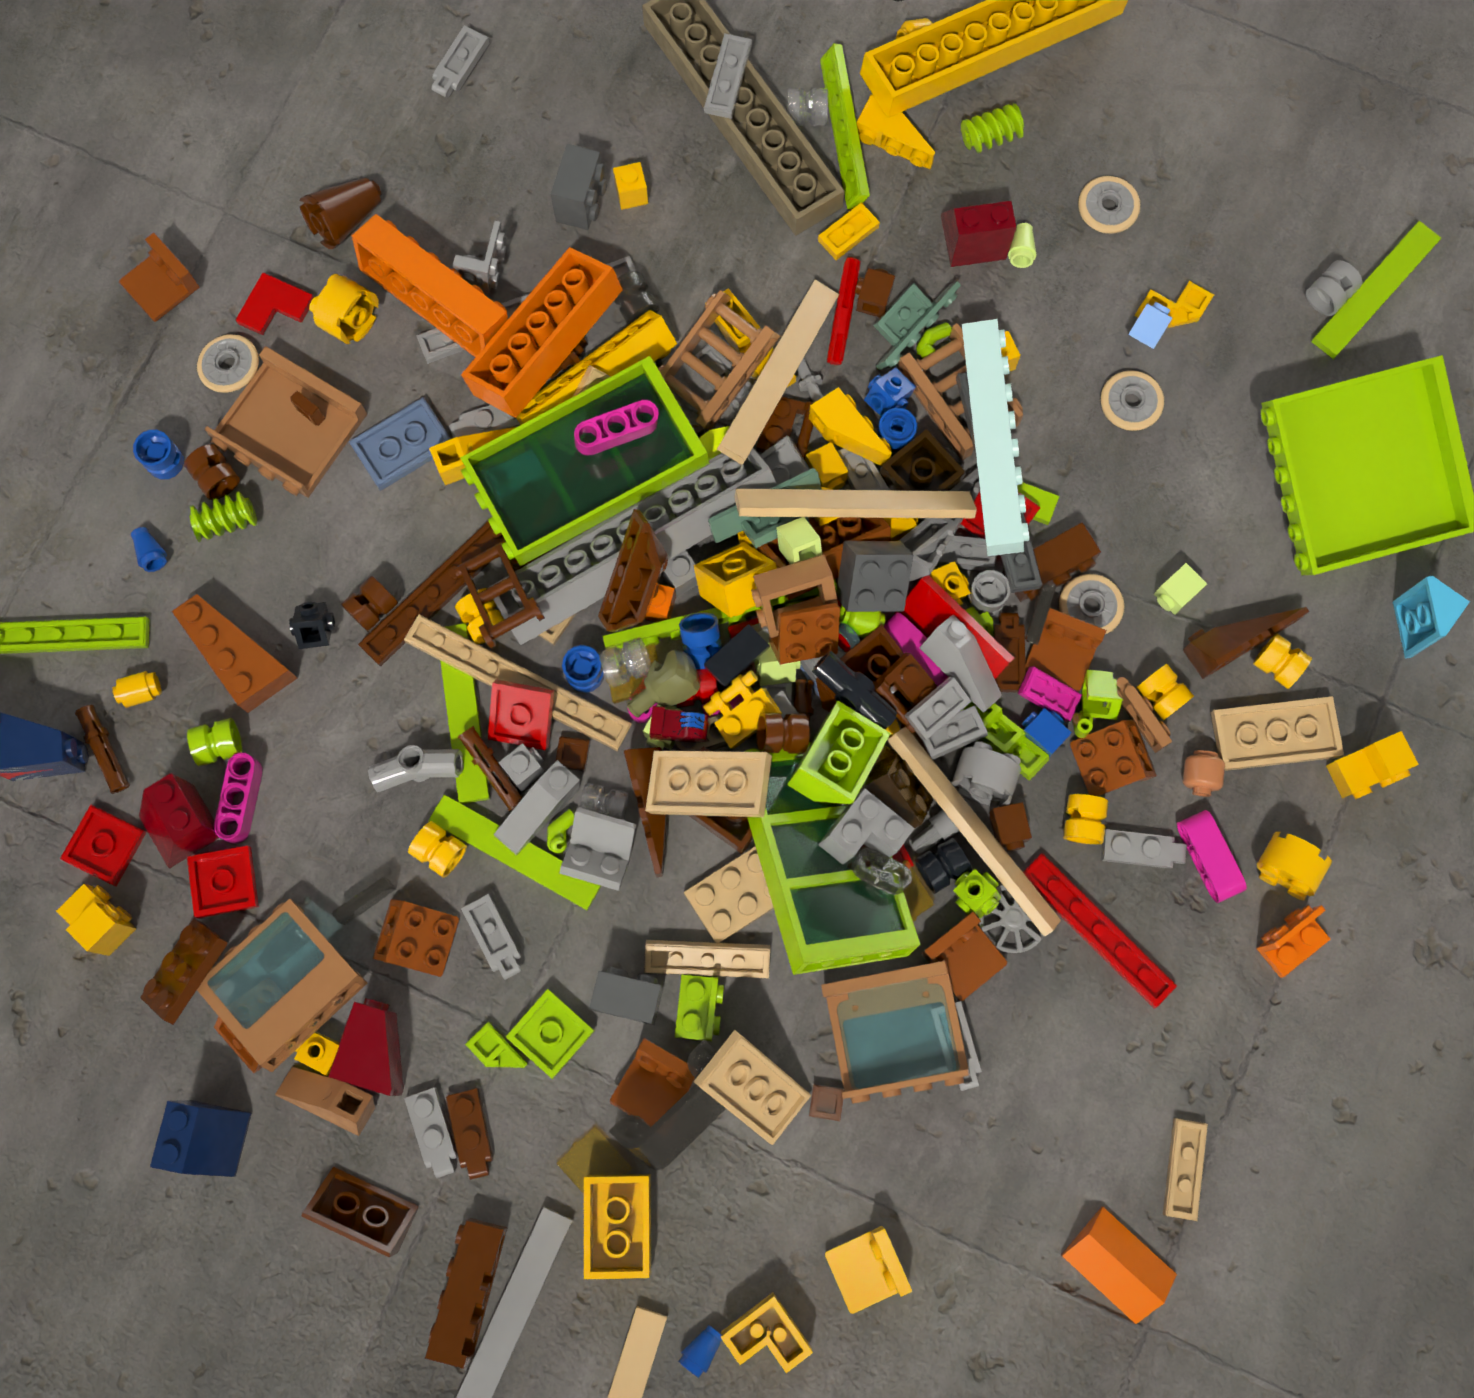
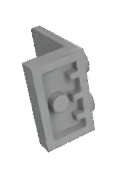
M496 220L494 221L484 261L473 255L460 256L455 254L453 268L461 274L463 279L471 285H477L488 298L490 297L491 289H496L498 286L500 272L497 271L498 264L503 263L506 253V246H504L505 233L501 232V222Z
M578 807L574 815L570 845L561 864L560 874L619 891L629 865L636 824Z

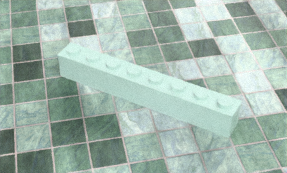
M997 319L962 324L987 555L994 556L1024 552V542L1029 541L1028 523H1021L1020 513H1026L1024 494L1018 495L1017 485L1023 484L1021 466L1015 467L1014 457L1019 456L1018 439H1011L1010 429H1016L1014 411H1008L1007 402L1013 401L1011 383L1005 384L1004 375L1009 374L1008 356L1002 357L1001 348L1006 347L1005 330L998 329Z

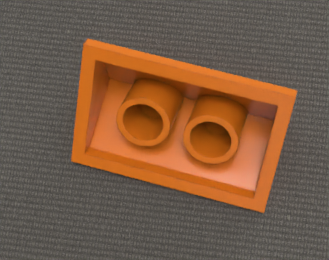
M1104 1207L1098 1210L1061 1254L1066 1261L1135 1324L1165 1303L1177 1276L1170 1267Z

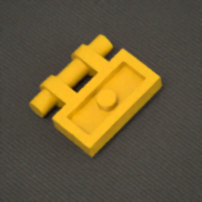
M752 670L744 676H737L732 680V685L722 692L717 691L711 696V700L703 706L705 712L710 716L717 710H720L723 717L714 724L730 748H736L756 733L760 713L782 714L766 688H760L754 693L750 686L758 680V677ZM741 694L744 701L733 709L729 701Z

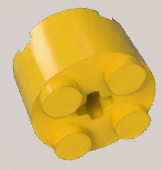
M333 274L329 277L327 285L319 296L312 299L309 309L313 312L314 322L317 327L345 344H351L349 341H360L373 326L376 317L372 313L374 306L378 308L379 301L375 293L350 278Z
M1275 832L1257 863V868L1261 871L1259 878L1273 886H1276L1277 883L1288 889L1287 892L1291 896L1302 901L1307 896H1314L1331 866L1332 860L1329 856L1323 860L1318 856L1321 852L1319 848L1297 836L1287 834L1286 838H1281V832Z

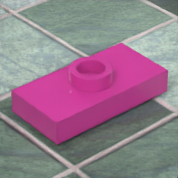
M1036 667L1028 668L1017 693L1049 712H1056L1065 722L1071 721L1082 694Z

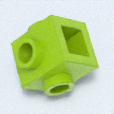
M976 869L971 873L965 872L955 883L957 887L953 890L958 897L955 903L967 915L974 912L979 919L984 915L990 914L998 906L999 900L1002 898L996 889L999 885L998 882L989 873L985 872L981 875ZM979 886L980 892L977 895H971V893Z

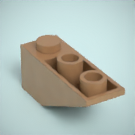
M295 1067L291 1068L275 1093L276 1096L357 1136L361 1134L375 1110L372 1095L346 1082Z

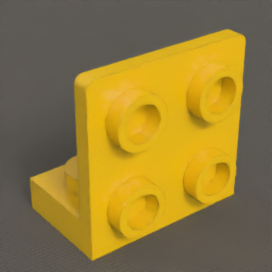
M883 1226L825 1252V1257L851 1314L897 1293L902 1297L912 1292Z

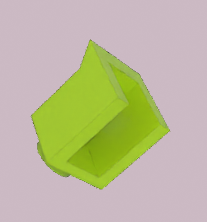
M1087 670L1081 688L1083 717L1117 720L1123 699L1117 693V681L1113 679V672Z

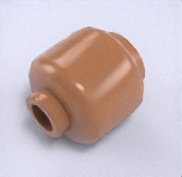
M1194 751L1193 755L1185 759L1183 784L1187 788L1193 789V795L1210 797L1211 792L1218 791L1223 787L1224 761L1218 758V753Z

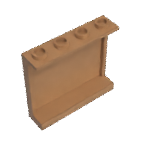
M265 346L259 354L263 364L253 379L247 384L216 429L213 430L207 426L205 431L212 438L210 443L215 444L219 450L223 452L227 449L235 453L234 458L245 466L249 467L250 464H253L259 468L258 472L268 480L273 481L276 478L283 483L282 487L291 494L297 496L300 493L309 498L367 416V413L362 404ZM296 391L316 405L323 414L325 420L319 426L314 425L294 407L290 397Z

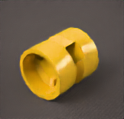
M487 588L479 589L478 592L480 593ZM469 593L456 603L455 609L463 623H469L467 630L474 643L483 644L486 641L478 627L484 624L471 593ZM494 599L484 604L493 625L504 620L500 610H495L497 605Z
M1276 633L1257 655L1253 665L1266 674L1273 672L1274 680L1289 689L1306 670L1312 657L1299 648L1292 650L1291 642Z
M1167 663L1136 687L1142 696H1145L1149 701L1153 700V709L1163 721L1194 697L1184 683L1178 684L1176 682L1178 676Z
M1086 794L1069 795L1066 813L1070 815V819L1065 821L1063 838L1082 844H1103L1105 825L1101 823V820L1107 817L1108 800Z
M430 821L415 836L409 846L408 853L422 863L428 861L429 868L445 878L458 865L466 852L467 846L454 836L447 838L446 831L433 821Z

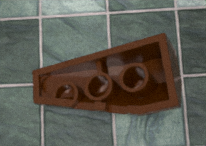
M1307 607L1215 627L1207 633L1201 629L1188 638L1190 643L1183 651L1202 679H1205L1273 637L1276 633L1299 621L1310 611Z
M661 747L624 750L633 790L637 798L638 809L645 830L655 875L658 878L663 876L667 814H650L645 809L654 751H662Z

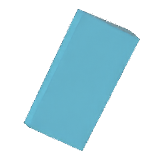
M1434 576L1424 578L1393 601L1405 658L1415 656L1445 637L1470 602Z

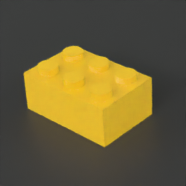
M651 1174L585 1176L584 1279L650 1278Z

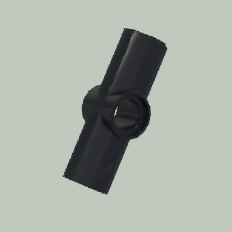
M832 651L827 652L813 667L812 672L836 694V701H840L883 729L888 728L897 718L896 715L898 713L874 691L875 686L873 682L864 674L853 672Z

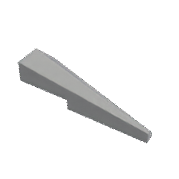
M978 468L950 491H970L974 501L980 492ZM926 518L899 540L914 555L909 581L930 575L964 518Z

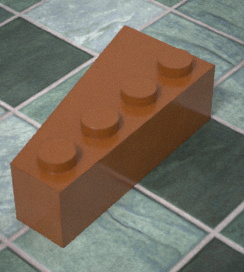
M198 594L172 611L234 701L247 713L297 679L291 671Z

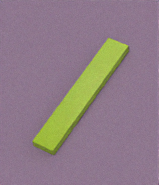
M833 43L820 59L846 206L847 209H853L861 202L863 203L870 194L843 47L841 44Z
M1418 221L1311 342L1334 360L1441 240V237L1421 221Z
M147 617L0 622V654L149 648L150 619Z
M466 623L445 626V628L469 640ZM440 661L452 749H459L463 754V773L459 777H455L458 801L460 804L490 800L488 779L478 765H473L471 762L473 760L472 756L461 740L458 739L459 735L472 726L475 727L476 732L482 739L474 678Z
M443 795L428 820L429 822L433 821L448 833L587 911L602 887L560 874L563 861L530 842L516 856L494 836L500 825L446 795Z

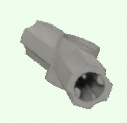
M408 745L399 752L398 756L369 766V779L377 792H381L410 780L422 782L429 779V777H459L463 773V754L459 749L422 750L417 745Z

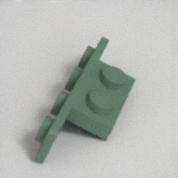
M956 281L947 286L933 303L914 283L911 284L873 325L893 346L875 366L879 370L887 366L890 368L894 367L900 358L903 357L900 352L906 346L908 348L912 347L920 339L919 331L924 326L930 327L939 318L938 310L942 306L948 307L957 298L958 295L955 292L961 284Z
M815 468L771 488L822 490L819 475ZM734 506L709 518L708 523L716 543L743 531L754 547L758 548L778 538L776 527L801 517L739 516L737 506Z

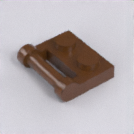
M781 397L760 434L757 451L763 453L785 436L790 437L796 414H802L804 419L796 447L805 460L806 454L809 453L807 449L814 426L809 420L810 405L814 402H801Z
M905 652L873 684L875 686L874 691L898 713L896 717L902 723L901 728L906 727L912 734L915 730L904 716L908 711L889 690L890 685L893 683L912 707H915L938 686L913 655Z

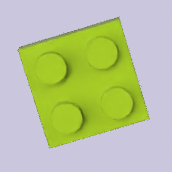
M547 989L508 1033L506 1038L551 1079H554L595 1030Z

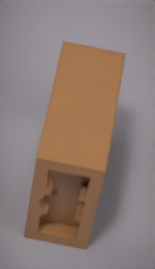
M824 554L753 576L756 588L751 590L756 608L761 607V609L756 610L757 618L761 628L767 627L770 638L778 636L780 613L832 603L838 604L833 575ZM818 585L819 597L772 611L771 599Z

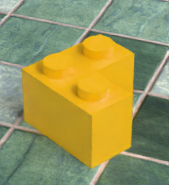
M1402 731L1342 757L1326 765L1342 799L1353 795L1356 800L1372 793L1370 786L1380 783L1383 788L1410 776L1409 769L1419 764Z
M83 884L56 912L70 925L66 931L87 952L110 956L136 930L129 922L132 917L122 907L118 906L115 908L108 901L111 898L110 894L101 886L93 887Z
M774 1292L721 1331V1339L739 1365L743 1364L767 1345L787 1373L813 1353L810 1344Z

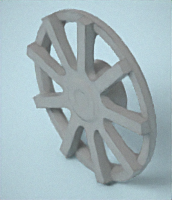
M1003 885L997 887L996 889L1002 897L1000 902L1004 909L998 910L995 908L991 913L1000 916V920L985 925L983 916L979 923L980 929L993 945L1003 952L1022 953L1032 949L1043 939L1044 935L1041 932L1039 934L1035 933L1026 925V922L1031 921V919L1015 899L1012 905L1008 904L1001 892L1007 890ZM1003 926L1004 931L996 942L987 931ZM1021 929L1034 939L1023 947L1019 932ZM1010 931L1014 933L1016 948L1002 945Z

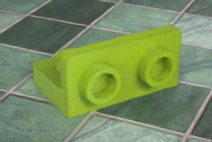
M681 975L675 1038L712 1042L713 1035L719 1036L721 1016H715L716 1003L722 1004L724 985L718 984V977Z

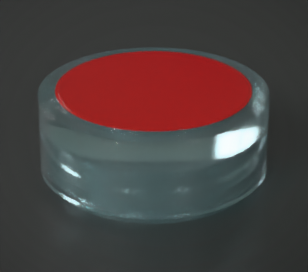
M840 623L838 646L847 653L860 642V639L849 625Z

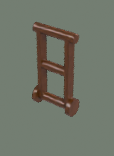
M506 540L453 568L459 579L464 577L484 622L478 628L490 648L496 646L494 639L535 616L539 621L545 619L534 597L528 599L513 565L501 545ZM501 557L509 577L479 593L470 573ZM515 588L524 605V609L493 625L484 604Z

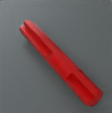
M848 257L844 262L827 355V362L836 366L841 365L844 359L861 264L859 259Z

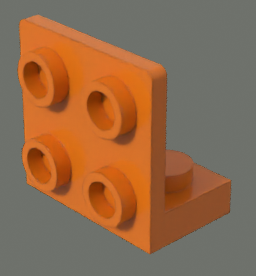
M1307 905L1301 910L1299 908L1294 910L1284 918L1287 924L1282 925L1278 929L1274 927L1261 937L1263 943L1256 949L1280 978L1285 977L1331 940L1315 921L1318 916L1326 911L1322 905L1313 908Z

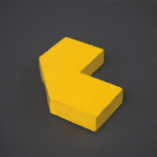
M1189 281L1175 303L1150 289L1135 316L1139 318L1146 304L1153 306L1156 301L1170 309L1168 316L1173 319L1167 328L1198 322L1214 294Z

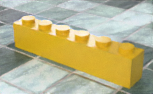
M651 310L647 311L539 391L517 416L516 419L520 425L572 398L589 365L609 376H613L648 356H651L653 361L666 357L671 352V349L677 345V342L662 316ZM555 429L537 438L541 446L548 444Z

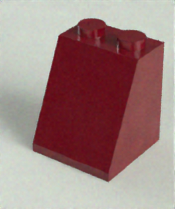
M1012 201L954 208L941 213L950 267L1006 260L1017 228Z
M170 773L143 790L139 818L168 868L175 866L188 856L193 855L219 839L214 830L215 820L193 784Z
M365 998L364 1003H353L328 1077L384 1095L402 1096L404 1086L397 1013L388 1011L389 1004Z

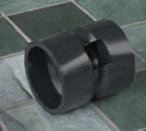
M953 838L938 845L936 853L928 851L914 860L922 879L934 894L949 886L951 878L957 881L965 872H972V867L965 853Z

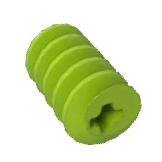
M1013 103V105L1007 104L1003 106L1002 109L996 108L992 113L987 111L981 117L976 115L972 117L971 121L969 119L963 120L961 122V133L965 146L968 150L974 147L977 153H981L982 143L985 144L988 150L992 149L993 139L998 146H1001L1003 144V136H1005L1008 142L1013 141V132H1015L1019 139L1023 138L1024 123L1021 111L1017 104Z
M240 491L236 492L235 502L232 501L229 495H225V505H221L218 499L215 498L213 499V508L211 509L206 502H202L201 512H198L194 505L190 506L189 518L198 542H201L202 535L207 540L212 539L213 531L218 536L224 535L225 528L230 533L235 532L236 524L240 529L247 528V520L252 526L257 525L253 504L249 497L244 498Z

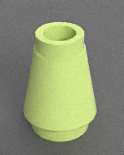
M1020 223L1017 225L1008 257L1013 266L1026 268L1032 265L1037 254L1033 227L1028 223Z

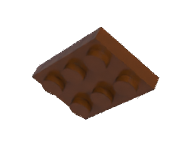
M193 918L191 923L182 930L180 939L172 951L163 958L161 967L153 979L146 983L140 998L162 1020L174 1025L228 943L203 922Z

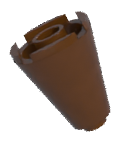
M362 178L301 197L299 201L304 202V204L300 206V211L313 235L319 233L324 238L320 243L328 249H334L380 204L382 192L375 181Z

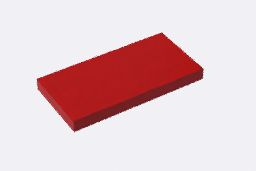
M929 575L921 578L907 596L904 611H896L894 613L899 612L904 615L927 638L939 625L954 614L976 637L995 680L1014 660V657Z

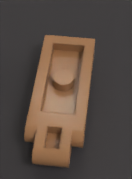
M1125 677L1118 678L1116 680L1117 693L1123 699L1121 705L1130 718L1135 720L1139 731L1152 750L1157 753L1172 742L1168 727L1152 713L1153 707L1145 696L1141 697L1136 688L1131 686Z

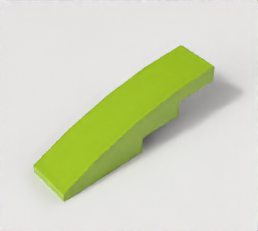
M971 701L961 711L972 706L976 707L988 732V736L980 740L990 745L995 752L1001 754L1009 753L1021 759L1019 764L1021 767L1020 774L1030 781L1049 761V755L1030 741L1023 729L1004 716L1002 708L994 703L983 713Z

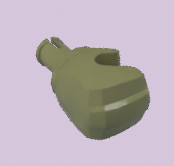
M672 650L667 654L663 666L654 660L647 677L644 679L646 689L627 701V707L635 717L639 718L656 703L663 707L673 706L695 695L700 688V679L691 657L685 652Z

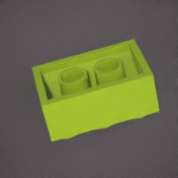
M837 701L823 721L787 785L815 802L852 804L891 733L840 701Z

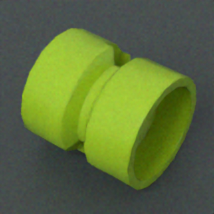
M232 718L216 721L212 728L204 724L189 728L187 731L189 749L197 766L215 763L219 756L226 760L230 759L234 754L243 752L240 733Z

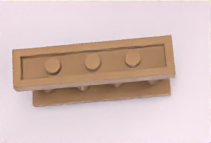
M721 290L717 294L714 293L705 304L706 310L666 365H661L658 368L668 387L698 410L697 414L699 416L695 421L701 424L703 428L712 430L781 337L766 325L763 329L759 328L757 330L726 306L731 297ZM719 315L750 339L751 346L745 354L743 352L738 353L709 330ZM701 339L733 363L732 367L734 369L728 377L724 376L722 378L692 354V351ZM684 363L715 386L716 393L710 401H704L674 377Z
M956 323L952 326L949 337L951 342L921 360H915L910 352L900 358L898 370L916 386L913 393L963 461L972 455L974 447L969 429L963 428L958 421V416L964 413L962 401L953 406L947 405L942 398V393L957 384L956 377L958 373L967 372L966 365L937 383H931L925 375L927 369L957 351L965 359L963 332L959 324ZM1013 398V401L1007 402L1008 411H1014L1017 427L1024 414L1019 401Z

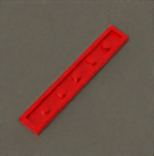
M1041 853L1023 871L1024 875L1049 906L1153 1008H1157L1177 987L1044 854Z

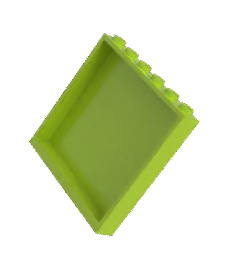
M1443 355L1261 403V420L1267 426L1269 435L1267 445L1270 454L1274 456L1276 464L1274 475L1277 483L1281 486L1283 494L1281 505L1283 511L1288 516L1290 524L1288 526V535L1290 540L1294 542L1296 550L1294 561L1297 569L1301 571V575H1316L1474 532V492Z

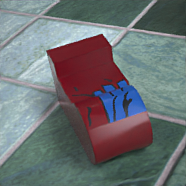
M653 706L649 733L650 739L694 743L706 742L709 716L701 713H685L684 711L668 710L665 707Z

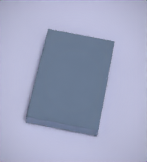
M422 397L350 440L349 443L381 491L433 460L429 448L451 438L425 398Z

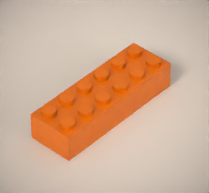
M375 214L351 235L360 271L474 357L480 353L508 320L507 310L500 302H493L485 296L484 292L477 285H471L465 281L454 268L449 269L441 263L434 253H428L422 249L413 237H406L398 231L397 227L390 220L385 221Z
M569 247L461 374L472 394L510 416L517 418L623 291L613 267Z

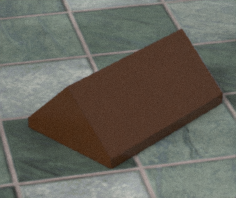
M881 624L844 654L840 660L853 672L864 674L874 683L904 653ZM817 677L815 680L822 707L830 712L837 702L835 699L836 694ZM893 683L889 688L892 693L898 690Z
M333 1167L302 1212L301 1217L380 1254L391 1257L399 1252L419 1206Z

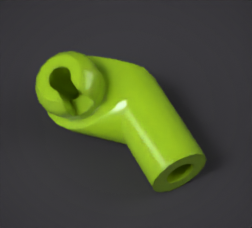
M944 322L925 331L916 346L917 354L921 355L922 359L936 351L932 347L936 341L950 336L952 329L949 323Z
M1082 711L1080 713L1076 712L1072 716L1075 735L1079 738H1085L1093 728V717H1083Z
M570 809L550 823L547 828V846L554 853H562L567 847L566 830L573 825L574 814Z

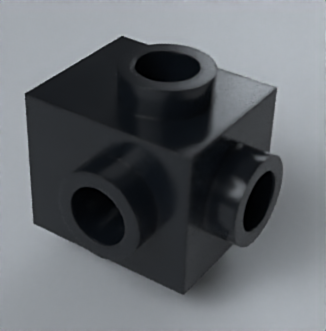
M310 601L296 606L293 618L289 619L290 631L292 636L296 638L298 649L329 646L331 632L336 629L334 614L328 613L326 602L316 603Z

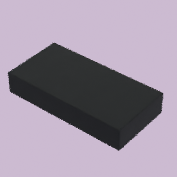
M748 624L704 664V667L726 688L733 679L767 651L770 645Z

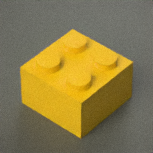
M744 542L693 565L700 596L730 618L739 616L755 606L751 590L756 588L753 576L777 569L776 562Z

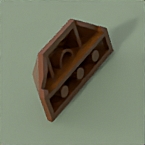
M637 509L633 510L598 615L606 630L610 632L643 622L653 598L657 596L658 583L668 563L666 551L646 518Z

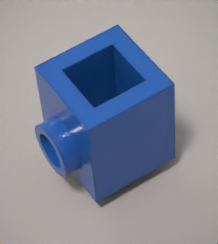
M1045 708L1039 715L1033 711L1022 723L1025 727L1026 737L1045 751L1049 757L1072 733L1063 725L1064 720L1056 712H1049Z

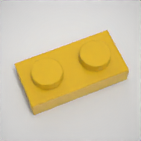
M861 202L819 234L818 242L835 260H838L877 230L880 222Z

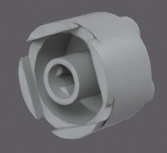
M975 742L974 747L963 749L951 784L954 787H960L959 794L972 801L989 806L991 800L1000 801L998 807L1010 805L1021 772L1019 765L1021 759L1013 754H1001L992 751L993 748L986 743Z

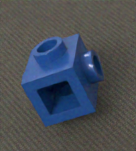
M895 367L884 376L877 375L869 383L868 388L870 390L864 401L882 417L889 409H905L909 404L908 399L916 386Z

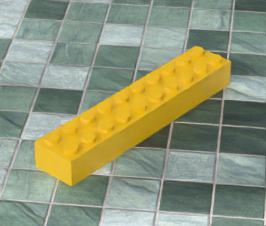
M985 0L866 52L860 75L887 118L1119 16L1123 13L1128 0Z

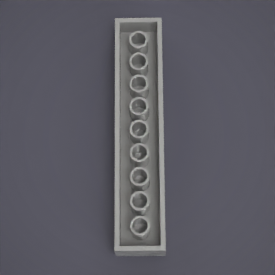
M752 448L743 465L721 453L710 459V464L597 524L515 571L528 599L534 597L545 619L539 621L535 616L511 630L519 644L522 645L534 639L544 631L560 624L565 619L605 597L634 509L640 510L666 551L669 560L712 535L708 519L736 506L734 498L736 489H771L777 486L771 469L754 448ZM515 588L494 599L504 619L524 609V605Z

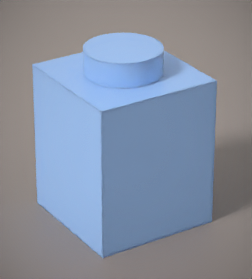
M1156 301L1153 306L1146 304L1128 335L1154 349L1173 319L1168 316L1170 309Z

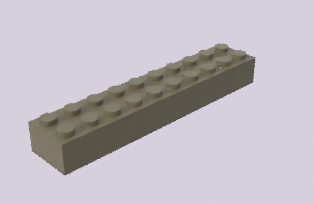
M650 0L642 5L644 26L704 108L724 33H730L705 0ZM748 59L732 119L708 115L794 235L797 236L843 207L844 190Z

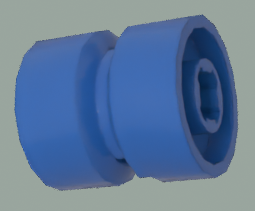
M904 408L889 409L880 418L877 435L889 443L892 450L891 457L914 439L917 430L916 418Z
M147 430L141 433L133 444L135 458L155 478L161 480L173 478L181 471L184 465L182 452L162 431Z
M710 613L691 614L682 619L679 624L681 640L684 644L683 652L691 657L696 669H706L704 664L722 648V643L719 639L718 619Z
M580 645L567 651L563 657L562 668L569 685L576 691L583 693L592 692L600 687L605 673L601 658L596 650L589 646Z

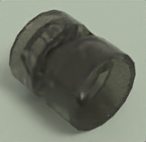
M631 271L618 277L623 291L614 302L616 305H621L620 313L628 326L649 310L658 313L660 309L659 304L653 294L648 291V285L640 272Z

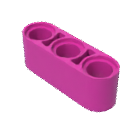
M641 400L585 420L575 428V447L583 455H593L646 436L657 428L658 408L651 401ZM645 412L650 414L653 419L650 422L643 423L637 419V415ZM612 423H620L625 429L620 433H613L608 427ZM584 433H592L595 435L596 440L587 444L582 442L580 437Z
M897 612L884 624L883 627L903 653H911L937 686L949 678L920 649V646L927 640V637L904 615Z
M237 753L229 759L214 822L216 835L233 844H239L248 838L262 778L263 768L261 763L249 754ZM250 762L251 768L249 772L245 775H240L239 769L241 765ZM243 791V801L238 805H234V796L238 792ZM237 821V831L232 835H228L227 826L231 822Z
M1203 810L1177 822L1180 837L1183 843L1187 845V851L1212 899L1216 903H1220L1246 891L1245 879L1210 812Z

